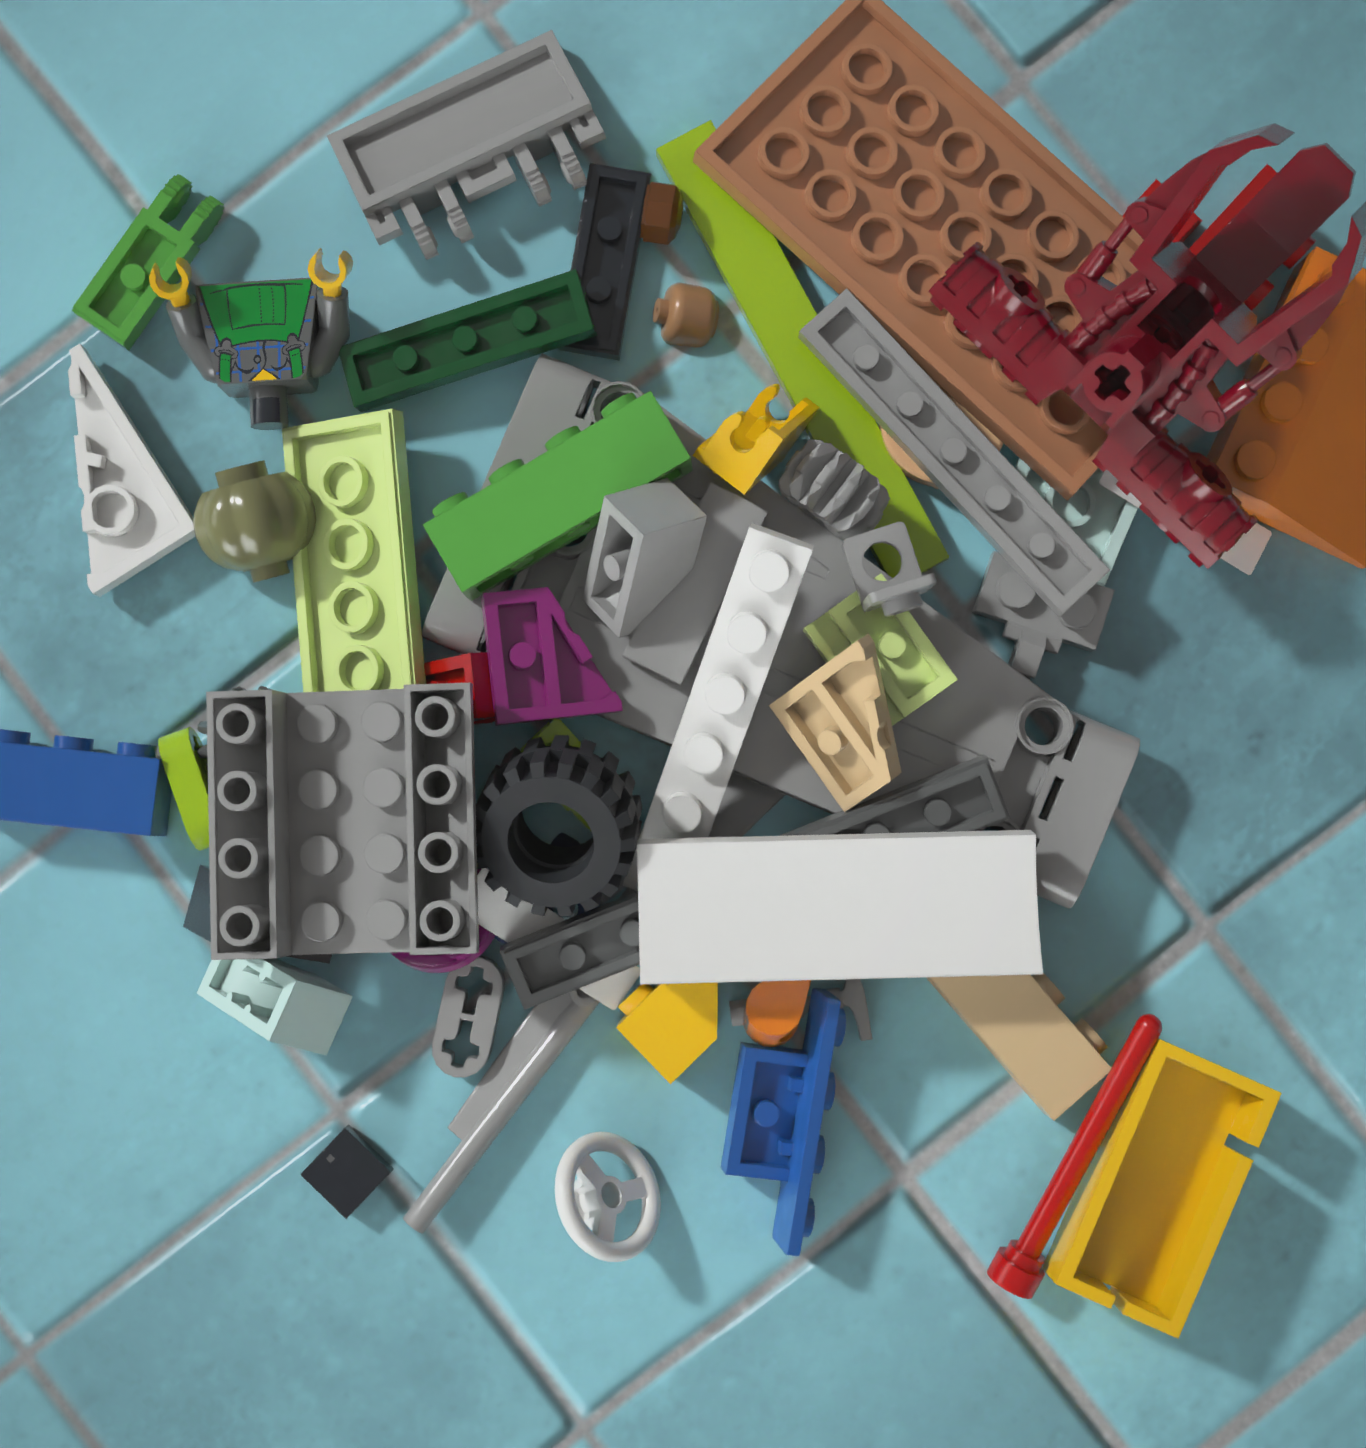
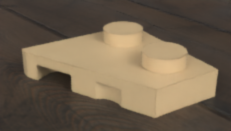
M869 633L769 705L844 812L902 773L876 647Z

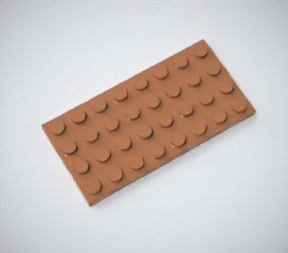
M845 0L695 150L693 163L839 295L847 288L926 374L1068 501L1098 469L1092 460L1098 454L1108 434L1062 389L1035 405L1025 395L1028 390L1017 379L1012 382L1002 372L1004 366L993 356L991 359L987 358L979 350L980 348L953 324L955 318L945 308L940 311L930 301L932 295L928 291L940 278L946 275V270L954 262L964 257L963 253L976 242H980L983 245L982 250L991 259L996 258L1004 267L1014 269L1029 279L1043 296L1045 308L1055 317L1054 321L1063 330L1067 329L1071 333L1083 319L1065 292V281L1077 271L1098 243L1109 238L1124 217L882 0ZM1134 229L1131 230L1117 248L1118 254L1115 260L1102 275V277L1116 285H1119L1138 270L1129 261L1143 242L1141 236Z

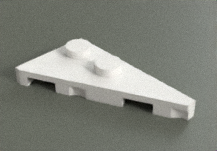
M78 344L69 350L71 366L68 370L70 395L75 398L78 435H74L78 485L84 494V505L81 510L83 532L88 535L91 574H87V583L91 592L101 597L194 538L195 532L192 514L88 350L81 344Z

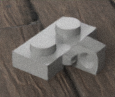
M994 551L990 555L972 613L1005 624L1002 637L1015 641L1008 664L1030 680V678L1034 679L1036 677L1044 651L1056 655L1062 643L1089 652L1096 650L1115 590L1095 584L1066 612L1058 617L997 551Z

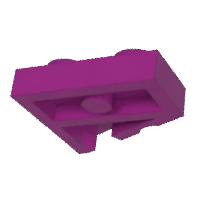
M548 587L489 592L481 595L495 726L612 714L623 711L621 699L616 691L612 692L591 659L593 658L592 654L581 637L574 633L566 621L565 612Z

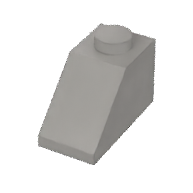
M668 478L604 496L582 600L618 638L629 635L694 568L707 515Z

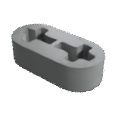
M480 955L476 960L460 969L450 971L445 980L432 1042V1055L436 1065L445 1074L452 1077H468L476 1074L488 1062L492 1052L505 991V977L501 967L494 960ZM474 967H480L484 969L483 979L493 983V990L491 993L486 992L479 996L475 1012L467 1011L465 1008L468 989L458 986V980L460 976H469ZM463 1020L472 1021L470 1043L480 1046L479 1055H470L464 1064L455 1063V1052L445 1048L446 1039L453 1040L458 1037Z

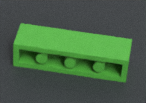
M651 390L638 398L634 393H628L615 399L601 411L603 419L582 431L578 426H572L559 432L546 442L545 448L547 452L524 464L522 459H516L503 465L489 476L488 479L491 483L489 486L468 497L466 492L455 494L439 503L432 510L435 517L422 525L461 592L470 601L595 529L598 526L604 496L668 478L673 483L693 471L690 455Z

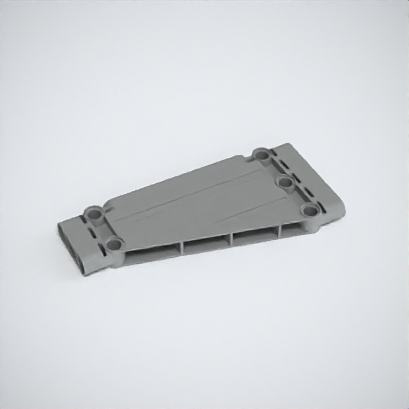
M542 353L533 367L481 490L491 484L488 479L489 476L503 465L516 459H522L524 464L547 452L545 448L546 442L559 432L572 426H578L582 431L603 419L601 411L615 399L628 393H634L638 398L644 395V393L631 383L622 381L610 382ZM594 388H596V393L592 398V402L589 406L586 416L584 419H582L588 402L590 400L592 391ZM660 406L690 455L693 471L676 480L673 484L695 505L699 506L710 482L767 510L768 515L762 527L814 545L732 772L830 814L840 812L842 808L769 705L826 664L803 632V629L857 591L842 548L843 541L763 481L758 482L745 495L692 456L698 446L706 441V439ZM596 527L588 532L585 539L578 545L564 546L518 573L511 590L543 587L550 589L565 612L566 621L574 633L581 637L593 656L591 659L612 692L616 691L622 701L623 711L597 716L672 747L719 611L681 686L623 658L622 655L635 629L629 635L618 638L582 600L597 531ZM863 557V565L869 576L875 578L882 573L886 580L892 579V577ZM447 568L427 614L422 637L461 654L480 653L486 643L481 596L470 601L461 592ZM514 576L486 593L508 591ZM922 600L923 605L909 610V612L958 680L892 726L902 773L858 804L985 755L989 760L1010 815V819L990 827H994L999 831L1032 830L1036 834L1037 896L1070 909L1076 903L1089 876L1138 755L1140 739L1068 709L1066 705L1054 699ZM1033 710L1044 712L1053 722V736L1045 745L1034 743L1026 734L1025 721ZM1076 724H1078V727L1073 735Z

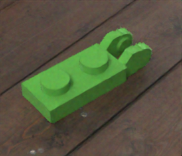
M179 174L169 179L148 209L144 207L141 209L72 309L78 317L128 351L165 301L164 298L154 293L150 286L149 276L154 263L158 264L160 275L165 282L176 284L181 278L176 267L177 258H184L191 264L200 251L198 246L209 238L224 213V204L213 196H209L201 201L180 231L170 226L168 223L174 220L180 213L182 206L190 198L189 195L193 187L191 185L192 182Z

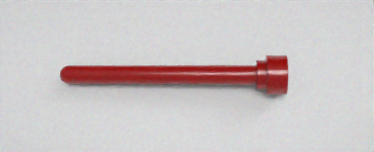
M1144 1014L1138 1018L1019 1240L1012 1239L1007 1247H999L987 1269L988 1276L1009 1293L1024 1299H1031L1043 1280L1045 1272L1042 1266L1045 1258L1041 1253L1162 1032V1023L1157 1016Z

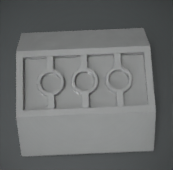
M473 683L404 685V689L285 693L276 690L206 692L211 960L274 959L290 955L410 952V955L479 953Z

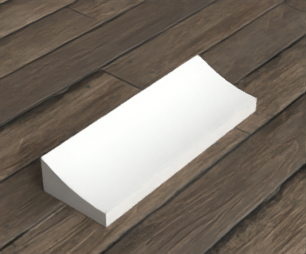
M1032 830L637 840L640 985L1043 974L1037 901L1036 834Z

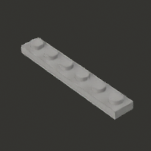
M847 288L799 331L798 338L1058 617L1066 612L1110 571Z

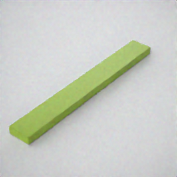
M709 120L656 148V157L671 184L679 187L682 193L683 206L792 407L794 408L805 397L820 407L805 428L809 438L821 440L824 443H831L835 448L843 453H847L853 460L863 465L870 474L879 479L880 484L887 489L890 500L882 512L881 520L874 529L896 522H903L907 528L921 574L948 560L949 555L905 474L886 450L881 430L875 419L798 338L799 331L817 313L775 236L693 163L695 150L716 130L712 121ZM877 543L870 546L869 548L881 570L894 578L901 569L899 552L893 546L886 543Z

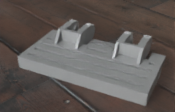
M550 30L327 135V138L379 246L403 235L393 212L402 209L425 259L428 260L439 255L437 251L438 243L430 227L425 225L421 217L424 213L443 205L448 215L447 221L454 236L459 238L461 243L474 238L469 223L450 185L458 182L468 203H471L517 181L507 158L513 156L534 199L540 207L551 202L552 197L545 175L539 171L535 161L554 152L567 183L571 184L572 188L576 190L585 186L587 180L564 131L571 128L582 150L606 139V136L592 109L589 98L553 31Z

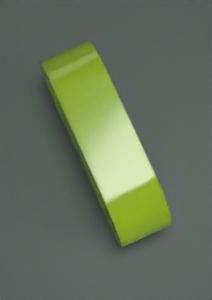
M190 726L160 737L158 739V746L162 763L187 834L196 849L201 851L209 848L208 759L199 758L197 750L203 744L196 731Z

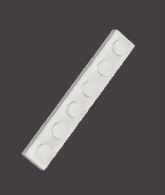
M751 523L639 839L703 838L709 836L814 545ZM637 846L632 865L623 882V886L638 891Z

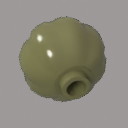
M265 460L216 472L215 476L219 488L202 493L194 511L193 527L201 550L210 560L222 568L243 572L250 571L253 583L290 573L287 560L293 559L300 550H303L309 544L314 533L316 514L311 494L299 480L288 472L269 475Z

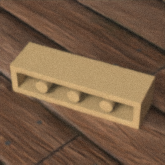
M1044 973L1032 976L926 977L1037 1107L1053 1121L1111 1070V1067L1100 1055L1108 1048L1105 1042L1082 1018L1075 1024L1068 1019L1057 1006L1065 997Z

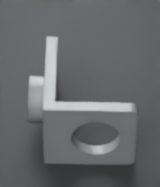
M896 522L849 537L842 544L864 613L882 607L884 616L889 617L923 605L920 595L927 593L937 583L934 573L922 576L907 528L903 522ZM877 543H886L893 546L901 557L899 573L887 581H879L868 575L863 565V557L866 550Z

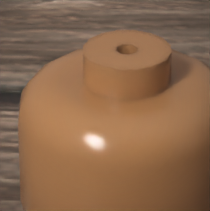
M675 283L667 289L664 299L658 298L653 309V322L662 324L661 337L667 344L703 347L710 338H713L719 320V304L714 293L708 288L686 283Z

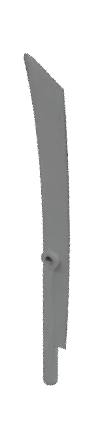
M732 772L708 837H742L785 794ZM627 887L618 899L637 891ZM576 989L534 1006L447 1127L462 1141L404 1215L403 1220L419 1233L423 1234L596 1008L599 1001L582 990Z

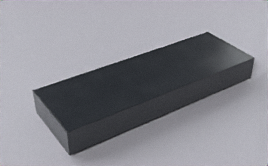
M590 163L571 270L576 269L581 276L598 335L560 347L558 350L620 361L641 243L644 200L647 185L651 184L652 181L651 173Z

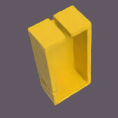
M1158 1038L1073 1194L1042 1269L1056 1285L1110 1309L1114 1304L1123 1315L1179 1339L1254 1161L1224 1145L1228 1134L1259 1148L1282 1093ZM1105 1284L1111 1286L1110 1290L1106 1287Z

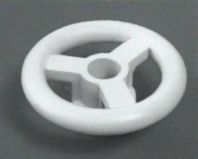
M593 1132L583 1135L566 1149L556 1172L555 1200L560 1219L567 1233L583 1251L599 1260L622 1262L634 1258L650 1244L660 1219V1190L648 1160L630 1141L610 1132ZM605 1151L618 1156L631 1169L635 1179L621 1182L614 1176H606L589 1154ZM641 1198L642 1211L637 1228L627 1239L613 1242L617 1214L624 1210L626 1202Z

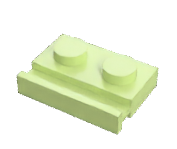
M882 573L874 578L879 581H887ZM857 591L803 629V632L825 663L869 633L876 647L892 726L958 680L909 611L885 617L881 607L864 613Z

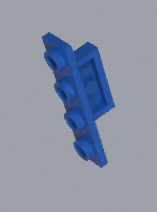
M813 988L811 992L802 1049L779 1046L765 1047L755 1043H740L720 1167L726 1175L781 1181L772 1236L784 1254L790 1256L800 1255L803 1237H809L814 1226L815 1206L813 1199L809 1198L813 1174L821 1172L825 1159V1140L823 1135H820L823 1110L829 1111L835 1097V1075L830 1071L833 1049L842 1044L846 1029V1014L844 1009L840 1008V999L828 990Z

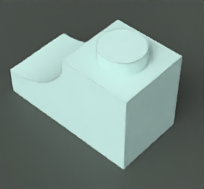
M277 958L211 960L197 991L198 995L266 1040L322 1055H327L353 997L317 974L305 971Z

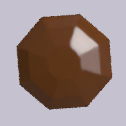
M651 182V184L647 185L640 236L644 242L669 245L676 238L681 227L684 207L682 193L677 185Z

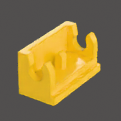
M772 384L758 394L746 412L738 411L725 419L716 433L700 444L692 456L745 495L783 461L820 408L807 397L789 411L788 419L777 420L771 415L769 404L771 400L777 397L780 385Z

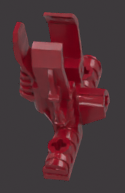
M1276 123L1226 138L1208 152L1184 165L1148 197L1139 198L1127 207L1124 219L1109 238L1098 243L1077 271L1065 281V292L1083 319L1071 333L1067 329L1063 330L1054 321L1055 317L1045 308L1044 298L1035 285L1018 271L1004 267L996 258L991 259L982 250L983 245L980 242H976L963 253L964 257L954 262L946 270V275L940 278L928 291L932 295L930 301L940 311L945 308L955 318L953 324L980 348L979 350L987 358L991 359L992 356L1004 366L1002 372L1012 382L1017 379L1028 390L1025 395L1035 405L1060 389L1072 398L1108 434L1107 439L1092 462L1102 472L1108 470L1118 480L1115 485L1126 495L1131 492L1142 503L1139 508L1175 544L1180 541L1191 552L1188 557L1198 567L1204 565L1207 569L1218 561L1225 551L1228 552L1238 542L1243 533L1246 534L1256 524L1259 518L1254 514L1250 515L1241 506L1242 502L1232 493L1231 484L1221 469L1201 453L1191 452L1182 442L1178 444L1168 434L1169 429L1166 425L1179 414L1205 431L1216 432L1221 429L1228 419L1255 399L1258 395V389L1282 370H1288L1293 367L1301 357L1304 344L1319 330L1341 301L1349 283L1362 269L1366 256L1365 201L1351 216L1347 244L1332 264V271L1258 325H1256L1257 315L1243 303L1351 196L1356 171L1328 143L1302 148L1197 255H1194L1182 242H1172L1227 165L1232 164L1251 150L1280 145L1295 133ZM1134 229L1141 236L1143 242L1129 261L1138 270L1119 285H1116L1102 277V275L1115 260L1118 254L1117 248L1131 230ZM1258 352L1269 362L1266 367L1252 378L1237 382L1223 394H1221L1213 381L1228 360L1237 367Z

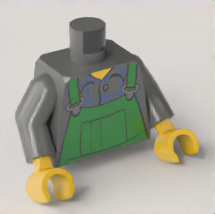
M319 248L308 264L310 278L195 285L196 296L187 292L192 277V268L187 260L178 257L176 260L177 270L182 277V282L178 284L165 282L160 275L158 264L154 263L149 276L150 286L159 297L169 300L166 304V309L181 348L205 380L216 383L229 397H249L251 428L278 430L289 427L287 395L316 392L319 377L331 372L339 358L341 347L348 342L350 337L348 290L342 287V283L352 271L353 260L347 251L343 250L339 255V274H332L325 270L322 265L323 252Z

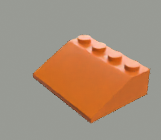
M1316 246L1293 268L1274 312L1332 271V264L1338 256ZM1362 268L1349 283L1341 301L1319 330L1304 344L1298 361L1292 368L1282 370L1258 389V395L1255 399L1228 419L1224 426L1219 429L1207 458L1214 462L1226 475L1231 484L1232 493L1242 502L1241 506L1250 515L1254 514L1258 517L1259 522L1358 568L1364 569L1366 568V269ZM1256 352L1243 379L1249 380L1266 367L1269 362Z

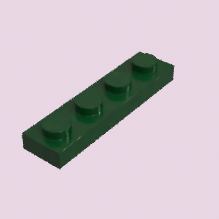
M574 269L343 345L339 351V356L353 406L360 412L585 340L598 334L581 276Z

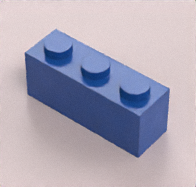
M0 729V820L144 836H167L172 789L162 759L156 758L157 746L118 742L117 754L93 752L94 739L60 735L54 736L53 747L30 745L31 733Z

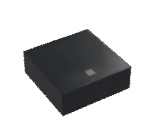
M348 1124L300 1175L347 1219L394 1168Z

